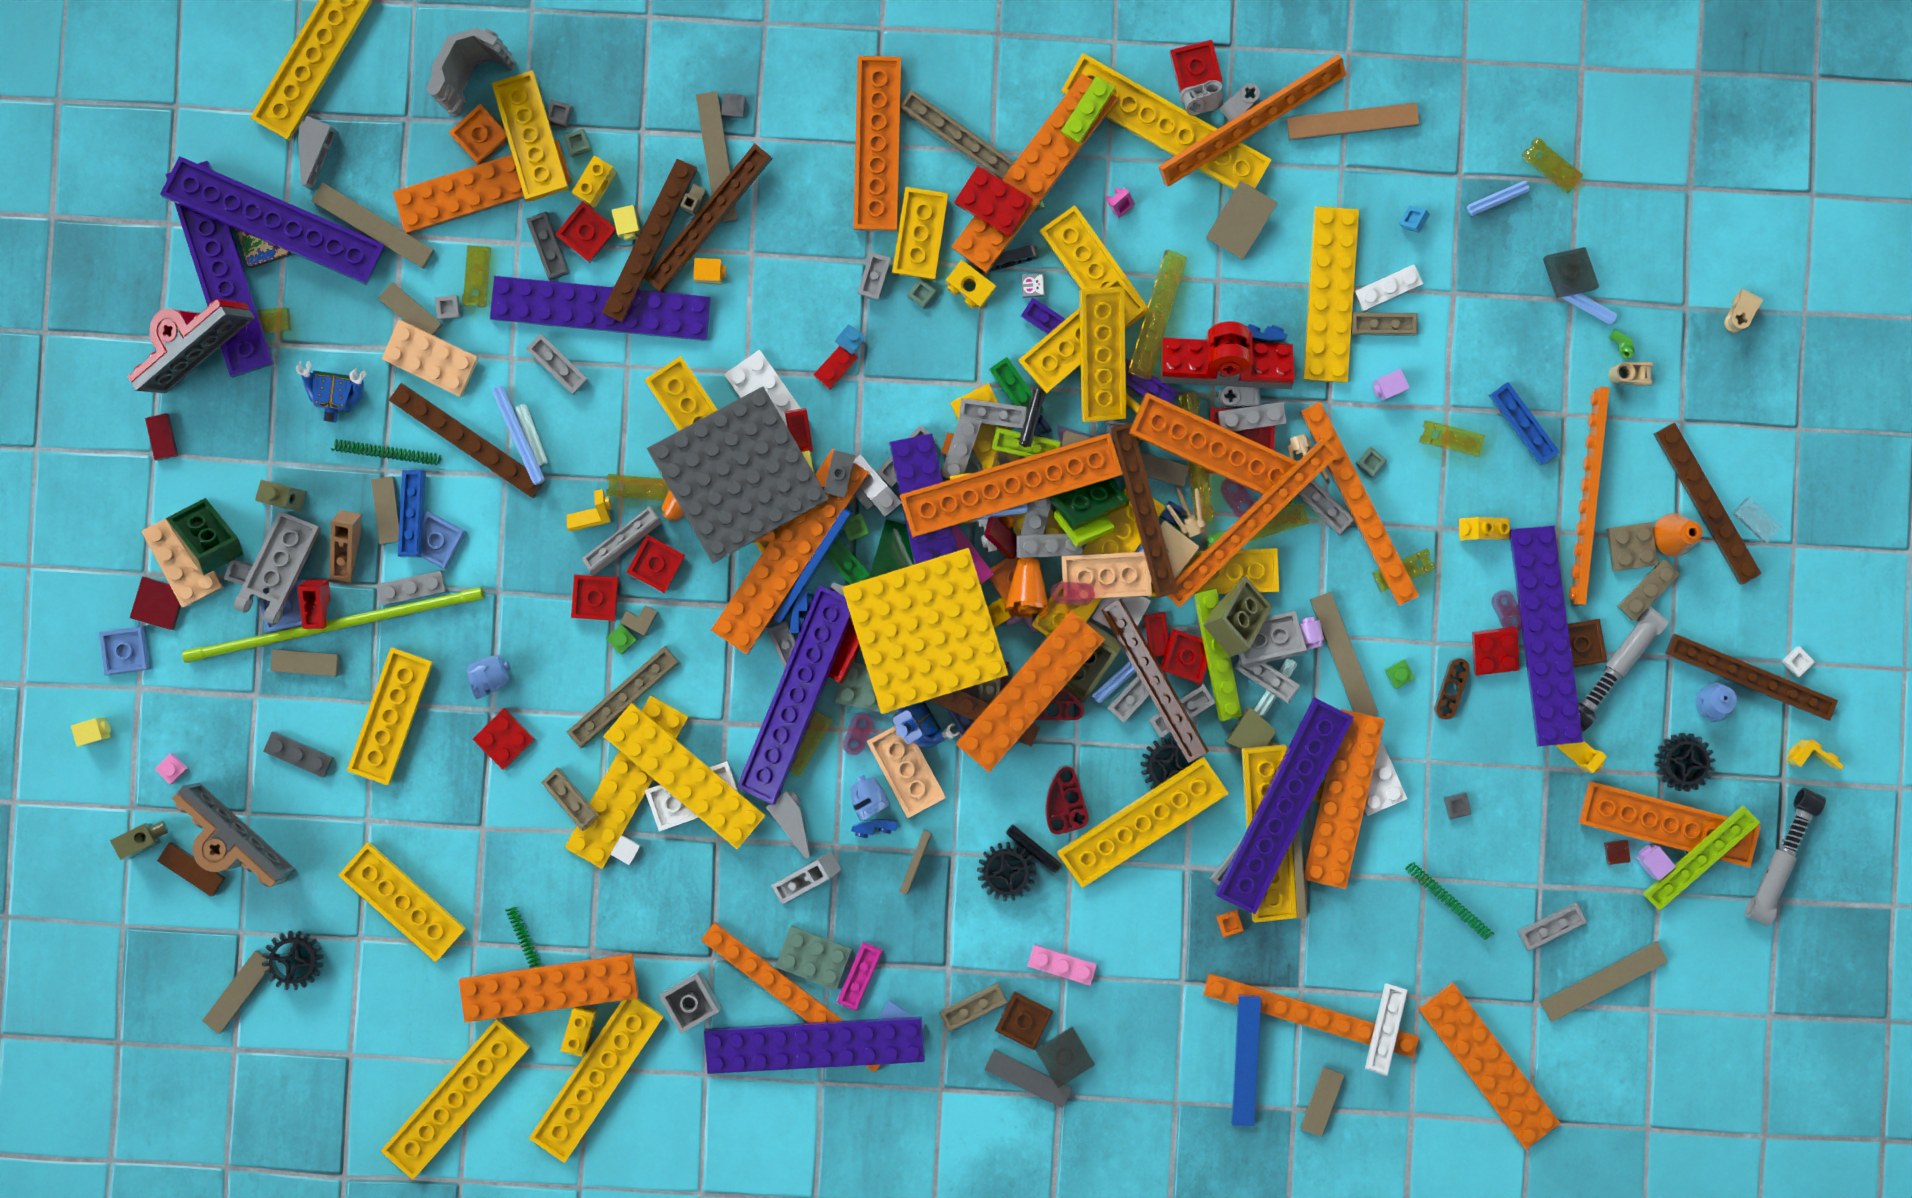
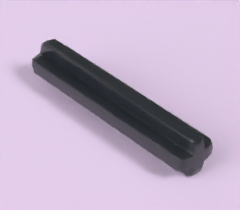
M1041 388L1033 389L1020 435L1019 445L1025 448L1032 445L1044 401L1045 392Z
M1011 825L1007 829L1006 834L1025 848L1026 851L1055 873L1059 870L1061 863L1015 825Z

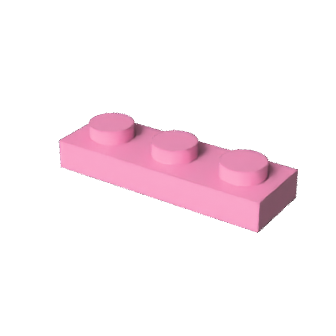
M1035 944L1033 945L1028 962V967L1089 986L1097 966L1096 963Z

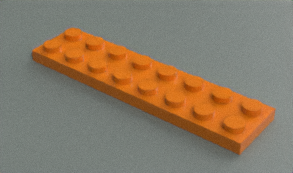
M858 56L854 230L897 231L901 57Z
M556 140L555 143L567 184H570L572 180L559 140ZM512 154L393 191L404 231L407 234L525 198Z
M1149 393L1145 394L1129 431V434L1262 495L1298 462Z
M1070 610L960 737L956 745L990 772L1105 639Z
M1341 709V711L1354 718L1326 772L1305 864L1304 880L1346 889L1385 719Z
M1588 781L1578 823L1690 852L1729 817ZM1757 825L1719 860L1750 868L1761 825Z
M633 953L459 979L465 1023L639 997Z
M1453 982L1417 1008L1525 1150L1560 1124Z

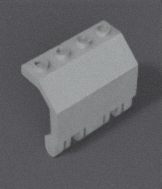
M474 28L447 36L431 67L433 75L427 84V92L452 117L460 116L466 105L463 90L477 65L495 61L511 70L516 65V61L512 57L513 54L502 44L503 41L497 38L498 34L486 28L483 31L479 28Z

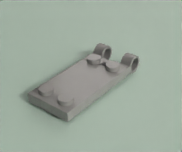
M279 511L244 585L234 601V609L247 613L252 606L253 596L270 602L264 613L263 620L273 625L278 624L283 614L282 609L321 528ZM269 588V593L265 594V589Z

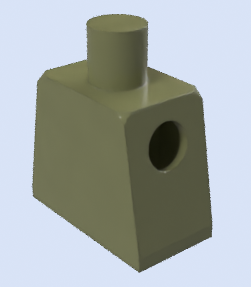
M261 480L255 501L301 512L307 491ZM293 494V500L289 503L290 496Z
M1248 706L1225 739L1227 743L1241 749L1280 745L1272 739L1276 730Z
M163 821L155 825L145 823L110 840L120 860L131 859L160 844L161 840L159 837L169 833ZM143 834L146 836L145 841H143Z

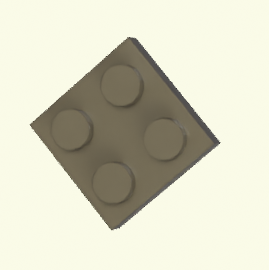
M1652 522L1606 529L1612 571L1658 565Z

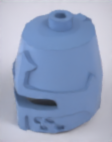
M502 656L484 657L467 665L469 684L476 700L488 695L490 692L498 691L510 680L508 670L511 667L508 661H503Z
M1715 682L1708 684L1698 692L1695 704L1701 716L1711 720V722H1718L1724 720L1733 712L1738 698L1731 688Z
M865 775L858 777V782L850 787L852 805L860 821L890 806L883 788L875 777L865 778Z

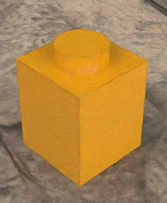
M694 259V281L696 283L722 284V278L726 279L727 268L726 265H723L721 259Z

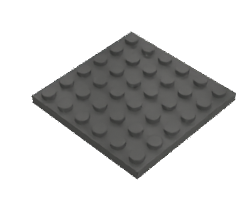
M763 386L647 448L648 453L712 564L829 500Z

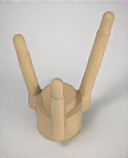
M1306 434L1290 438L1291 445L1287 446L1289 458L1294 459V452H1296V455L1303 454L1304 456L1313 448ZM1323 469L1321 473L1325 480H1328L1329 477L1325 469Z
M1176 486L1181 505L1187 512L1186 519L1183 520L1184 524L1170 505H1167V509L1179 525L1182 534L1186 533L1187 537L1198 535L1204 531L1202 527L1205 526L1202 517L1199 489H1195L1197 519L1195 515L1191 516L1179 486Z

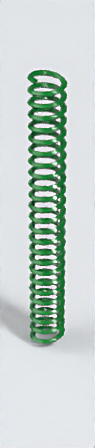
M337 439L334 442V449L331 448L332 451L336 450V452L344 451L350 454L353 452V454L357 453L358 455L366 454V456L387 457L393 460L396 458V460H409V462H422V464L426 462L427 465L430 463L431 465L435 464V466L439 464L441 455H439L436 464L437 454L434 453L432 463V452H430L429 461L427 462L428 452H426L423 462L424 452L422 451L419 461L420 452L418 450L416 452V460H414L415 450H413L412 459L410 460V449L408 450L407 459L405 458L406 449H404L403 458H401L402 448L399 449V457L397 458V447L395 448V456L393 458L394 448L391 447L389 457V446L386 448V456H384L385 446L382 447V454L380 456L381 446L379 445L377 448L376 444L373 446V454H371L372 444L369 445V453L367 454L368 444L366 443L364 447L363 442L361 445L359 442L356 443V451L354 452L355 442H352L351 447V442L348 441L347 443L346 440L343 442V450H341L342 440L339 441V449L337 450Z
M1415 862L1410 863L1405 868L1407 870L1414 864L1408 871L1409 874L1416 868L1411 876H1414L1420 870L1415 879L1423 873L1418 882L1427 876L1421 885H1424L1430 879L1424 888H1427L1433 882L1428 888V891H1430L1436 885L1431 894L1440 887L1434 894V897L1443 890L1438 896V900L1441 898V902L1446 900L1444 905H1447L1453 899L1447 906V908H1450L1456 902L1451 911L1460 904L1454 911V914L1458 913L1457 917L1461 916V920L1466 917L1464 923L1473 916L1467 923V926L1476 919L1470 928H1474L1477 934L1481 933L1480 937H1483L1489 931L1484 940L1492 933L1495 935L1494 932H1491V929H1488V926H1485L1484 923H1481V920H1478V917H1475L1474 914H1471V911H1468L1467 908L1465 909V906L1458 903V900H1455L1452 894H1448V891H1445V888L1438 885V882L1435 883V880H1432L1429 874H1425V871H1422L1419 865H1415Z
M518 907L505 909L506 912L510 911L507 913L508 916L512 915L508 918L509 920L513 919L510 921L511 924L515 923L512 927H517L513 931H519L515 935H521L517 937L518 940L522 939L519 941L520 944L524 943L520 947H526L522 951H528L524 953L525 956L529 955L526 957L527 960L531 959L527 963H533L529 967L541 966L542 963H538L540 962V959H537L538 955H535L537 951H533L535 947H531L533 946V943H530L532 939H528L530 935H526L528 931H524L526 930V927H523L525 923H521L523 919H519L521 915H517L519 914V911H516Z

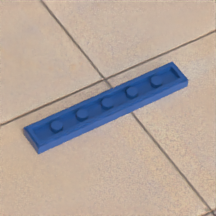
M843 509L775 614L774 619L777 622H784L795 606L799 594L803 589H806L854 514L850 509Z
M1238 995L1232 1125L1254 1126L1261 997L1255 995Z

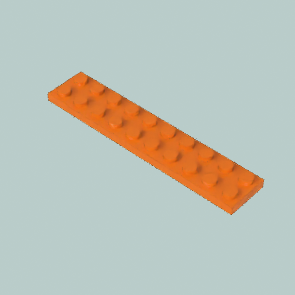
M1083 73L1002 179L1033 198L1031 206L1011 237L1009 238L974 216L951 246L954 251L986 274L1117 102V97L1112 94L1080 144L1061 134L1062 128L1093 82L1092 79Z
M1107 433L900 495V499L912 538L1119 477L1123 473L1111 434Z
M833 448L815 474L823 490L833 451L835 450ZM854 463L846 499L827 495L829 498L827 502L781 526L774 535L775 539L769 542L712 627V632L748 655L841 511L847 508L869 475L867 470Z

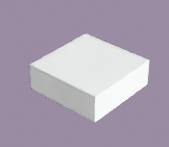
M1797 646L1781 661L1796 677L1803 675L1815 663L1800 646Z
M621 835L610 855L630 865L641 845Z

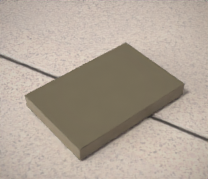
M1240 180L1206 238L1243 260L1278 203Z

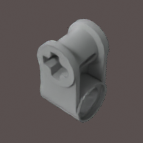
M1212 80L1183 89L1179 98L1186 105V112L1191 116L1221 108L1223 105L1222 84L1219 81Z
M1253 83L1244 85L1219 110L1232 121L1257 103L1260 89ZM1252 91L1254 93L1253 98L1249 97L1247 99L1245 97L1246 92L1250 93Z
M1228 386L1219 392L1217 400L1225 408L1261 405L1260 388ZM1228 392L1230 396H1233V399L1230 400V402L1229 399L1224 397V395L1228 394Z

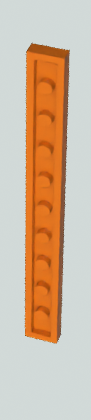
M1339 55L1332 57L1159 165L1158 168L1163 183L1168 187L1347 76L1342 57Z
M1608 387L1596 388L1590 396V404L1592 405V413L1588 417L1590 432L1585 441V447L1588 448L1587 457L1583 461V469L1585 470V478L1581 481L1583 496L1578 505V512L1581 515L1580 521L1576 525L1578 542L1574 545L1573 553L1576 556L1575 565L1571 569V577L1574 579L1573 586L1569 590V599H1571V604L1586 605L1609 398Z
M1318 402L1300 411L1314 442L1317 444L1324 438L1339 453L1327 467L1397 605L1400 606L1418 597L1419 595L1322 403Z
M1322 438L1175 580L1178 593L1168 595V597L1180 608L1328 466L1339 453Z
M714 922L701 939L702 942L808 1023L845 1021L718 923ZM880 1065L865 1066L875 1073Z
M1208 973L1203 990V995L1235 1005H1238V995L1260 996L1261 1013L1364 1044H1371L1375 1027L1374 1022ZM1398 1030L1393 1052L1413 1058L1419 1036Z

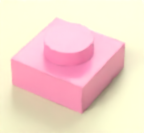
M174 753L169 754L155 768L169 784H174L189 769Z

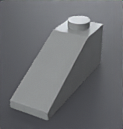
M306 116L305 121L300 123L298 130L301 184L307 189L312 190L337 130L328 124Z
M859 455L854 463L869 472L860 488L884 517L887 518L902 503L867 461Z
M787 790L778 797L775 805L769 804L766 809L807 859L810 857L811 851L802 807L799 804L801 799L794 791L790 793Z
M829 851L774 883L771 887L781 904H784L830 879L842 869L832 852Z

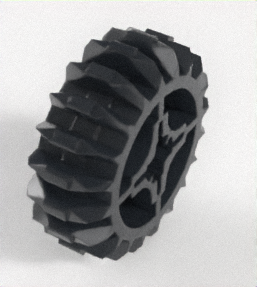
M1679 733V736L1673 734L1671 735V741L1664 739L1665 747L1658 746V749L1662 751L1661 754L1654 755L1656 758H1659V762H1655L1654 766L1660 767L1655 773L1663 775L1660 779L1661 782H1667V787L1669 788L1675 786L1676 791L1683 789L1685 792H1690L1691 788L1698 790V784L1706 785L1704 778L1711 779L1712 777L1708 772L1715 770L1714 767L1710 766V763L1716 761L1714 758L1709 757L1714 753L1713 750H1706L1709 744L1707 742L1702 743L1701 737L1697 736L1695 738L1694 734L1691 733L1687 736L1685 733ZM1684 745L1678 755L1671 756L1675 749ZM1695 751L1699 756V762L1694 758ZM1684 759L1685 761L1692 763V765H1684L1682 764V762H1678L1677 760ZM1670 763L1675 766L1676 776L1671 771ZM1692 769H1698L1692 777L1686 779V776H1689Z
M1173 736L1169 737V743L1166 742L1165 737H1161V745L1154 740L1153 744L1156 748L1153 750L1150 746H1147L1146 749L1151 752L1150 755L1142 754V757L1148 760L1147 762H1140L1141 766L1147 767L1146 770L1141 771V774H1149L1144 781L1146 783L1153 781L1150 785L1151 789L1168 780L1174 773H1179L1185 769L1178 764V754L1181 749L1177 742L1176 744L1174 743ZM1173 748L1172 753L1170 752L1167 758L1155 757L1163 749ZM1197 758V759H1195V760H1193V761H1191V762H1189V763H1188V761H1187V767L1190 766L1191 764H1193V762H1196L1197 760H1199V758ZM1173 760L1175 767L1180 770L1170 769L1167 772V767H1164L1165 765L1160 763V761L1170 763ZM1153 763L1162 768V778L1160 781L1153 773Z
M1000 842L998 843L999 850L997 851L993 846H990L992 854L990 855L986 851L983 853L987 860L979 859V863L984 865V867H978L977 872L984 873V875L978 876V880L986 881L981 887L982 889L990 887L987 891L988 895H991L993 891L996 892L994 896L996 900H998L1000 894H1003V901H1007V895H1011V899L1014 901L1016 900L1014 893L1018 892V895L1023 897L1022 888L1027 892L1030 891L1026 883L1034 884V880L1029 878V876H1035L1036 871L1029 870V868L1035 867V863L1027 862L1031 860L1032 856L1031 854L1023 856L1026 853L1025 848L1021 849L1020 852L1017 851L1019 848L1017 843L1013 849H1010V842H1006V848L1002 849ZM1006 854L1018 857L1023 864H1010L1007 861ZM999 856L1001 861L1000 867L988 873L991 862ZM1003 861H1005L1009 869L1012 868L1013 870L1010 872V882H1008L1005 874L1001 875L1000 873L1004 870ZM1025 870L1022 881L1014 887L1012 881L1014 875ZM990 879H1003L1006 882L1007 889L997 887Z
M289 930L287 938L282 932L279 934L281 941L274 937L271 941L275 946L270 944L266 946V949L271 953L263 954L262 957L269 959V961H264L262 966L270 967L264 971L265 975L273 974L269 979L270 982L275 979L279 980L276 983V987H280L284 982L285 990L289 989L290 984H293V989L297 990L300 982L301 986L305 988L307 986L306 979L313 983L315 979L312 974L315 976L320 975L321 972L316 967L322 968L324 963L317 960L323 959L324 954H317L316 952L320 951L322 946L314 948L313 945L317 942V939L315 938L309 942V933L304 938H301L302 931L299 930L296 937H294L293 931ZM293 943L290 953L276 954L282 945ZM300 944L309 951L311 960L301 955ZM295 953V960H298L299 963L296 962L292 967L291 960H288L287 957L291 958ZM275 961L285 965L286 975L279 971ZM297 967H310L306 974L300 977H293Z

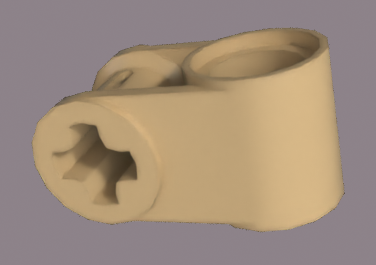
M1741 289L1734 298L1732 307L1725 318L1724 326L1726 330L1731 333H1737L1748 327L1761 306L1763 298L1745 289Z
M1620 363L1611 367L1608 376L1614 384L1653 385L1651 367L1654 366V363ZM1620 368L1625 372L1624 378L1619 375Z

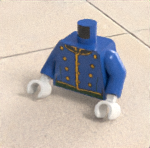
M308 361L306 363L307 369L302 367L301 362L298 363L296 371L302 375V381L310 401L313 402L314 406L325 409L323 421L337 423L338 411L350 412L351 408L355 407L363 398V379L367 375L364 370L360 373V376L356 373L357 368L351 371L349 375L315 370L311 373V362Z
M925 701L897 709V713L892 717L896 725L897 735L903 737L908 745L915 743L917 746L930 748L943 742L945 738L951 740L959 735V732L956 734L950 732V729L956 724H950L941 733V728Z

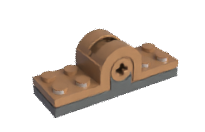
M201 783L182 786L172 798L176 802L175 806L181 812H187L192 817L195 825L204 828L193 841V856L201 868L210 872H219L223 870L228 871L242 865L247 871L254 872L258 876V881L267 887L284 883L296 870Z

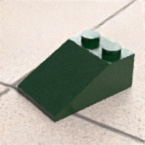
M206 498L166 518L180 543L203 575L244 555L238 537Z
M886 519L869 579L915 565L905 524Z

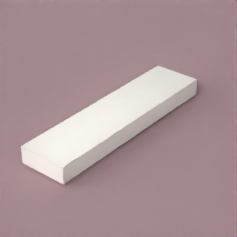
M1385 984L1365 1065L1366 1070L1384 1076L1388 1075L1408 990Z

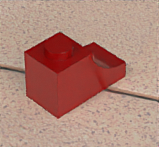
M306 580L298 586L302 629H324L327 627V609L331 601L329 580Z

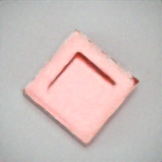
M1628 840L1604 842L1608 865L1631 862Z

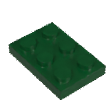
M1113 478L1050 497L1051 502L1073 531L1129 505V499Z

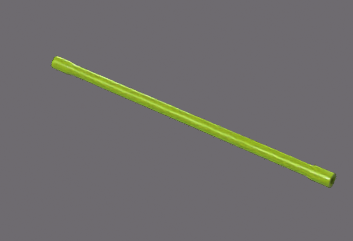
M482 587L464 590L460 593L327 621V627L324 629H302L301 626L217 645L183 650L182 658L185 663H190L254 647L455 604L484 600V591Z

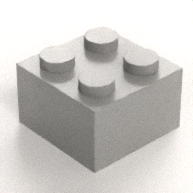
M701 970L665 989L659 995L680 1034L715 1015L722 1008Z

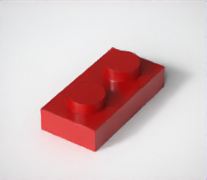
M839 345L813 375L830 390L859 357L855 353L852 355Z

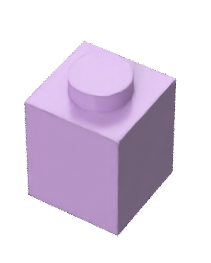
M1401 369L1373 381L1374 386H1372L1375 396L1377 398L1380 397L1381 401L1410 389Z
M1653 844L1643 847L1639 851L1640 855L1635 858L1650 877L1658 881L1676 867L1663 850Z

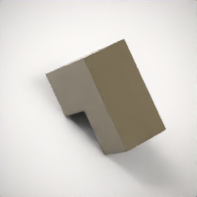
M693 184L689 194H685L680 205L683 211L695 216L707 194L706 189Z
M645 605L639 616L626 611L620 623L646 636L658 611Z

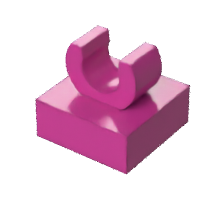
M1119 188L1114 189L1116 195L1112 198L1106 196L1113 214L1118 218L1135 205L1130 192L1125 188L1122 190Z

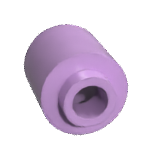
M1315 616L1302 619V623L1299 625L1306 648L1312 649L1323 646L1322 640H1324L1320 620H1315Z

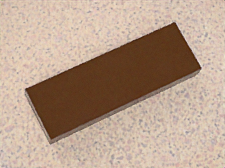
M172 842L168 843L157 862L211 897L216 894L226 878L218 872H210L201 868L195 861L194 856Z

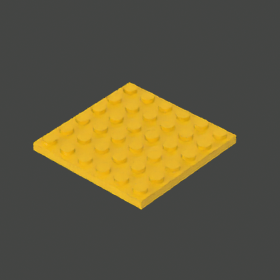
M969 548L842 587L881 714L1008 675Z

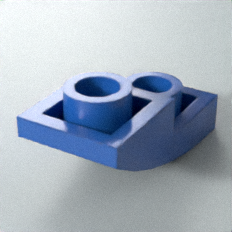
M1249 324L1247 326L1250 332H1252V341L1283 342L1288 334L1283 333L1284 329L1275 325L1267 326L1263 333L1255 325Z
M803 589L796 600L791 617L790 633H800L805 621V616H801V612H808L813 601V594H810L809 589Z
M867 820L854 824L851 831L856 832L855 836L863 838L873 835L875 827L879 828V832L891 834L892 830L896 831L898 820Z

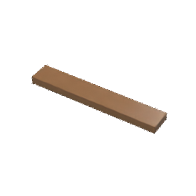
M1417 103L1287 117L1286 119L1289 140L1419 125Z

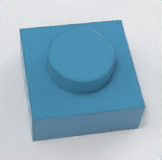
M1409 206L1399 225L1403 229L1420 233L1430 213L1425 209Z
M848 324L836 338L835 343L853 355L864 342L866 336Z

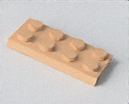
M398 320L382 357V360L459 397L463 396L479 359L478 356L403 320Z
M166 519L141 531L182 608H186L224 588L215 570L206 575L202 574Z
M1144 552L1061 556L1064 600L1152 595L1151 577Z
M896 726L867 740L907 818L946 798L920 747L915 743L908 745L903 737L897 735Z

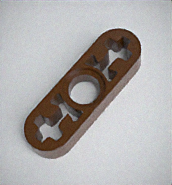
M1453 659L1447 666L1434 706V713L1440 719H1451L1456 713L1470 670L1468 662L1464 659ZM1459 662L1461 667L1464 668L1463 672H1458L1456 677L1461 678L1460 682L1455 679H1449L1450 675L1455 677L1456 669H1453V667L1458 665ZM1449 683L1457 685L1456 694L1449 695L1446 692V686ZM1443 696L1454 699V702H1448L1447 708L1450 709V712L1445 713L1444 716L1440 707L1445 706L1447 700H1442Z

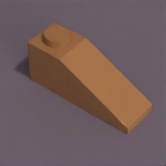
M340 510L331 520L329 579L352 582L361 536L362 514Z

